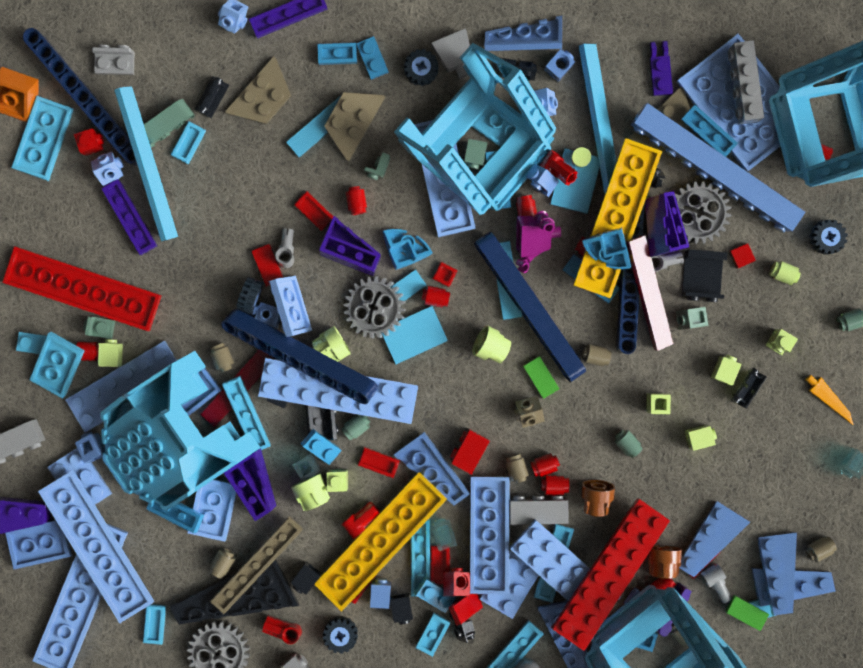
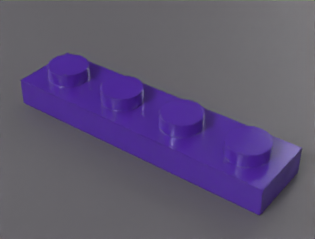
M293 0L249 20L258 39L328 10L324 0Z
M117 179L101 188L139 255L142 256L157 247V243L121 181Z

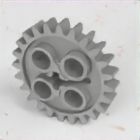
M703 181L698 187L697 182H694L693 188L686 184V191L680 188L679 192L681 195L675 194L681 218L684 213H688L692 217V221L689 224L683 222L688 242L692 238H694V244H697L699 239H701L703 244L706 243V238L713 241V235L720 237L719 230L726 231L723 224H730V222L725 220L732 216L726 213L727 210L731 209V206L725 205L729 199L723 200L722 197L725 195V192L718 194L719 187L713 190L712 183L705 187V182ZM692 195L697 196L699 199L698 205H691L689 197ZM709 202H714L717 205L716 212H710L707 209ZM683 206H687L694 210H698L701 208L702 213L712 215L716 217V219L712 220L704 215H701L698 218L696 212L685 210ZM702 220L709 222L710 228L708 230L701 229L700 222Z
M378 276L375 277L374 281L372 277H368L367 282L361 279V285L354 284L356 290L349 289V292L352 294L351 297H345L349 300V303L344 304V306L349 307V310L345 311L344 314L350 315L346 321L353 322L350 326L351 328L358 327L356 333L359 334L363 331V337H367L370 334L372 339L375 338V335L378 338H382V333L389 336V329L395 332L394 325L401 326L398 319L405 318L400 314L406 311V309L401 308V305L406 303V301L400 300L403 294H397L399 287L392 288L394 282L390 281L387 284L386 278H383L381 282ZM369 290L373 292L371 300H367L365 297L366 292ZM385 297H389L391 300L388 307L383 305ZM376 305L378 310H374L371 306ZM362 308L367 312L363 319L359 316V311ZM379 315L384 317V322L381 325L377 323Z
M223 620L220 625L214 621L212 627L209 623H206L205 629L200 627L198 629L199 633L195 632L193 634L194 639L189 641V644L192 646L188 647L187 651L192 654L188 655L187 659L193 660L189 667L218 668L216 663L221 662L225 668H244L243 666L248 664L246 659L250 657V654L246 652L250 649V646L244 645L248 638L242 639L241 637L244 632L237 633L238 626L232 629L231 622L228 626H225ZM214 635L219 636L220 639H221V642H220V643L214 642L212 636H214ZM228 647H234L237 653H229ZM221 650V654L219 656L216 655V652ZM201 651L208 652L210 657L204 658L201 655Z

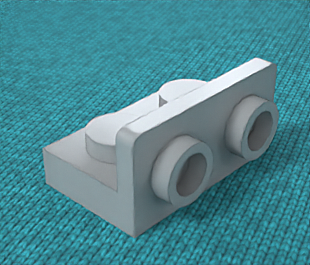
M98 45V47H92V52L95 54V74L134 75L135 52L129 46L118 45L117 48H110L108 45Z

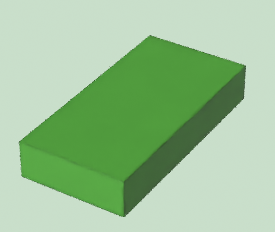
M540 356L523 366L543 399L559 390L558 385Z
M736 595L732 597L725 610L727 614L761 631L770 615Z

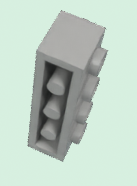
M754 40L734 43L728 50V60L731 64L730 76L734 86L733 97L736 101V118L739 125L759 122L764 118Z

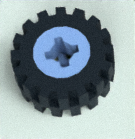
M426 49L412 51L407 56L404 64L405 75L414 85L424 86L430 84L435 80L439 70L436 56L430 51L427 52Z
M824 220L817 223L812 228L809 236L811 238L810 244L813 245L812 248L824 255L839 252L845 247L844 244L847 243L846 237H848V233H845L846 228L842 227L843 224L837 223L836 220Z
M248 277L240 292L236 308L252 314L260 298L264 282Z
M343 616L331 619L323 632L324 644L328 646L329 650H333V653L339 652V654H343V652H349L356 644L358 638V630L355 623Z

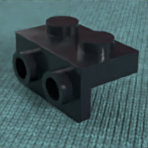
M305 405L308 434L314 429L328 440H337L338 426L335 424L337 411Z

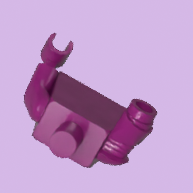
M539 211L535 216H517L516 249L520 257H522V259L516 261V265L519 266L517 268L519 272L526 273L529 270V263L535 257L551 248V238L561 237L560 226H555L554 220L548 216L546 211Z

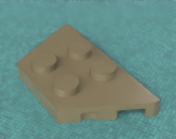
M274 56L225 111L227 114L267 124L291 97V93L278 61Z
M680 87L657 110L690 132L692 129L681 120L688 113L690 107L685 92ZM634 132L628 138L666 153L665 148L653 145L649 141L650 138L646 135L641 136Z
M343 92L324 127L347 161L351 159L385 99L384 95Z

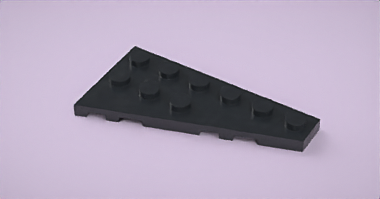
M275 559L225 614L220 612L210 600L236 573L172 605L170 609L178 625L213 618L219 619L226 616L251 614L290 606L295 607L299 606V602Z

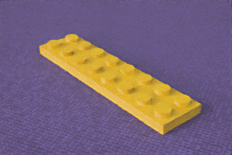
M627 138L624 139L590 237L622 227L625 241L632 239L662 154L661 150ZM585 250L573 286L610 299L621 269L606 267V263L599 259L594 260Z
M419 472L314 585L340 611H343L438 510L447 498Z

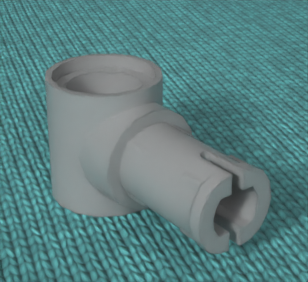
M287 228L282 229L281 245H279L275 254L276 260L282 268H290L295 261L293 255L294 247L292 246L293 229H288V231ZM284 254L290 255L287 261H281L280 258Z
M682 252L651 257V259H656L658 262V266L654 271L658 272L662 269H667V266L684 263L683 258L677 259V257L683 256Z
M718 563L700 573L701 576H704L707 586L716 591L722 603H727L732 599L725 586L726 582L724 579H726V576Z

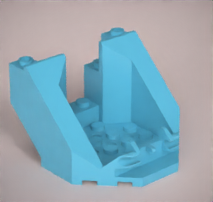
M196 351L170 364L128 393L119 397L100 413L101 420L104 421V428L101 430L102 443L105 444L103 461L124 492L128 494L135 493L139 495V499L152 504L155 502L160 504V508L166 511L260 448L250 432L240 437L231 422L203 438L183 409L182 405L209 390L198 374L206 366Z

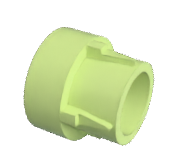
M486 325L478 334L472 353L483 360L490 358L501 363L509 353L511 341L504 338L498 330Z
M335 326L321 333L320 337L312 341V346L315 350L337 362L351 354Z
M321 473L291 486L292 492L297 502L301 504L303 511L314 509L330 499Z

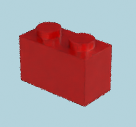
M469 429L468 432L464 431L459 439L462 443L458 449L454 448L450 458L452 459L451 464L472 475L490 440Z

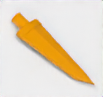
M809 375L805 379L812 386L809 391L853 425L850 412L821 377L816 380L812 375Z

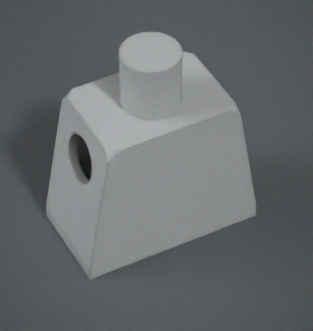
M466 28L432 42V49L447 73L456 70L459 79L469 76L463 68L464 63L460 59L461 55L470 46Z

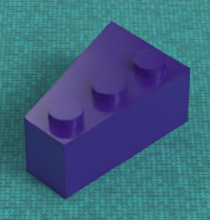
M674 191L645 199L650 257L688 248L689 243Z
M333 216L319 250L320 256L374 276L381 254L353 233L349 227L341 223L337 217Z
M261 448L224 472V475L254 521L271 512L277 506Z
M0 497V534L43 525L51 519V512L44 501Z

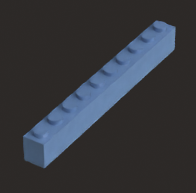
M650 104L643 105L631 123V126L634 127L633 130L641 136L646 135L650 138L649 141L653 145L665 148V152L674 158L675 156L682 160L681 163L684 166L697 170V175L713 181V186L729 192V197L736 201L738 199L742 201L745 208L758 212L761 219L776 224L774 227L780 232H793L805 214V211Z

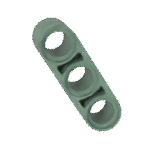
M184 99L176 101L144 124L150 147L155 146L157 141H162L168 137L174 129L177 130L182 127L189 118H194V113Z

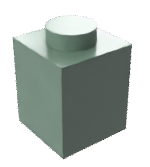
M468 139L464 163L469 169L478 170L479 167H483L487 142Z

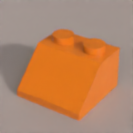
M1 67L0 113L27 122L35 98L39 93V80Z

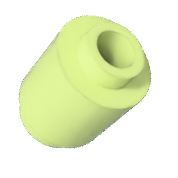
M775 261L769 275L773 276L775 280L792 285L798 282L801 273L798 267L783 261Z

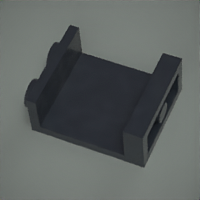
M686 250L682 296L687 297L689 301H699V298H706V302H718V299H724V295H721L723 261L727 260L728 252Z

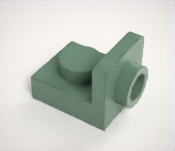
M382 153L381 157H377L374 165L376 170L365 167L364 172L368 173L367 177L378 180V178L383 179L391 159L390 155Z
M706 307L676 311L678 329L708 326Z
M88 316L83 326L85 335L112 339L115 320Z

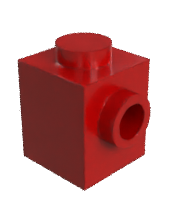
M93 128L74 134L81 154L88 156L104 150L102 145L104 144L103 137L100 132L98 133Z

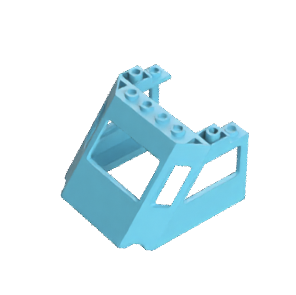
M863 41L781 75L779 90L769 100L787 174L791 177L797 176L805 180V184L809 187L863 177ZM848 71L841 83L813 87L816 83ZM840 94L855 151L825 161L809 99Z
M472 43L460 57L464 63L463 68L470 77L468 82L422 134L409 118H406L394 133L406 151L481 215L489 208H493L496 211L500 210L527 180L526 176L534 164L538 166L541 164L551 150L548 141L555 133L556 127L521 69ZM487 59L497 64L505 78L504 80L494 72ZM497 83L509 92L522 113L520 118L494 97ZM488 107H491L516 130L478 174L474 176L453 146Z
M654 585L645 587L602 623L591 640V650L585 656V661L589 668H631L623 658L668 621L672 620L689 648L664 668H746L739 656L673 587H667L664 590L657 589Z

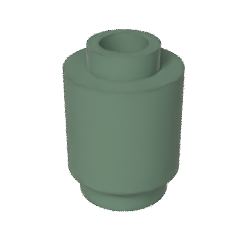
M857 308L842 313L837 317V322L840 323V330L848 332L863 327V311Z
M356 414L341 429L349 440L356 439L370 428L369 423L371 421L367 416Z
M621 430L615 435L616 440L614 443L626 456L634 458L642 451L641 443L629 430Z

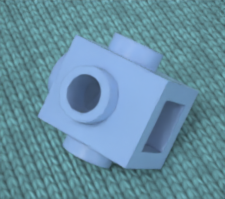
M228 0L219 9L218 25L234 34L240 28L243 29L247 22L246 13L248 6L237 0Z
M548 88L535 90V94L549 117L556 115L558 103L555 92Z
M112 151L102 154L97 159L91 161L93 173L103 186L124 176L122 171L124 165L119 157L114 156Z

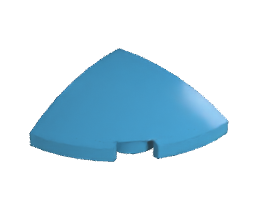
M622 227L582 240L589 255L594 260L599 259L606 263V267L613 269L631 268Z
M388 229L383 231L387 250L395 270L432 255V250L419 236L415 238L424 247L416 243L411 235H403L407 233L406 230Z

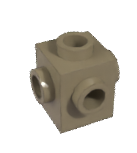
M538 396L515 402L517 410H514L516 421H520L523 428L545 422Z

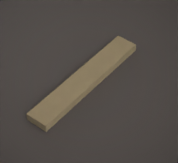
M289 516L210 602L220 612L225 614L300 534L303 528Z

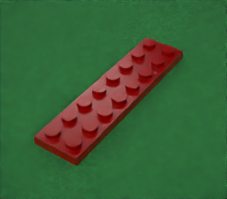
M14 246L2 282L145 331L151 330L162 297L160 294Z
M637 498L551 628L585 651L670 520Z

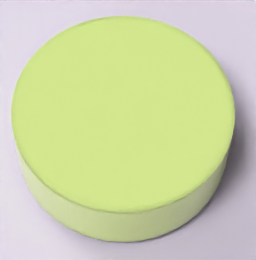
M584 147L577 148L572 153V163L577 167L587 166L591 161L590 151Z

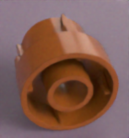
M604 480L584 481L581 490V497L585 500L584 512L591 516H607L609 514L610 502L614 500L615 486Z
M654 545L648 554L649 574L658 578H676L679 574V567H681L682 549L674 546L660 547V545Z

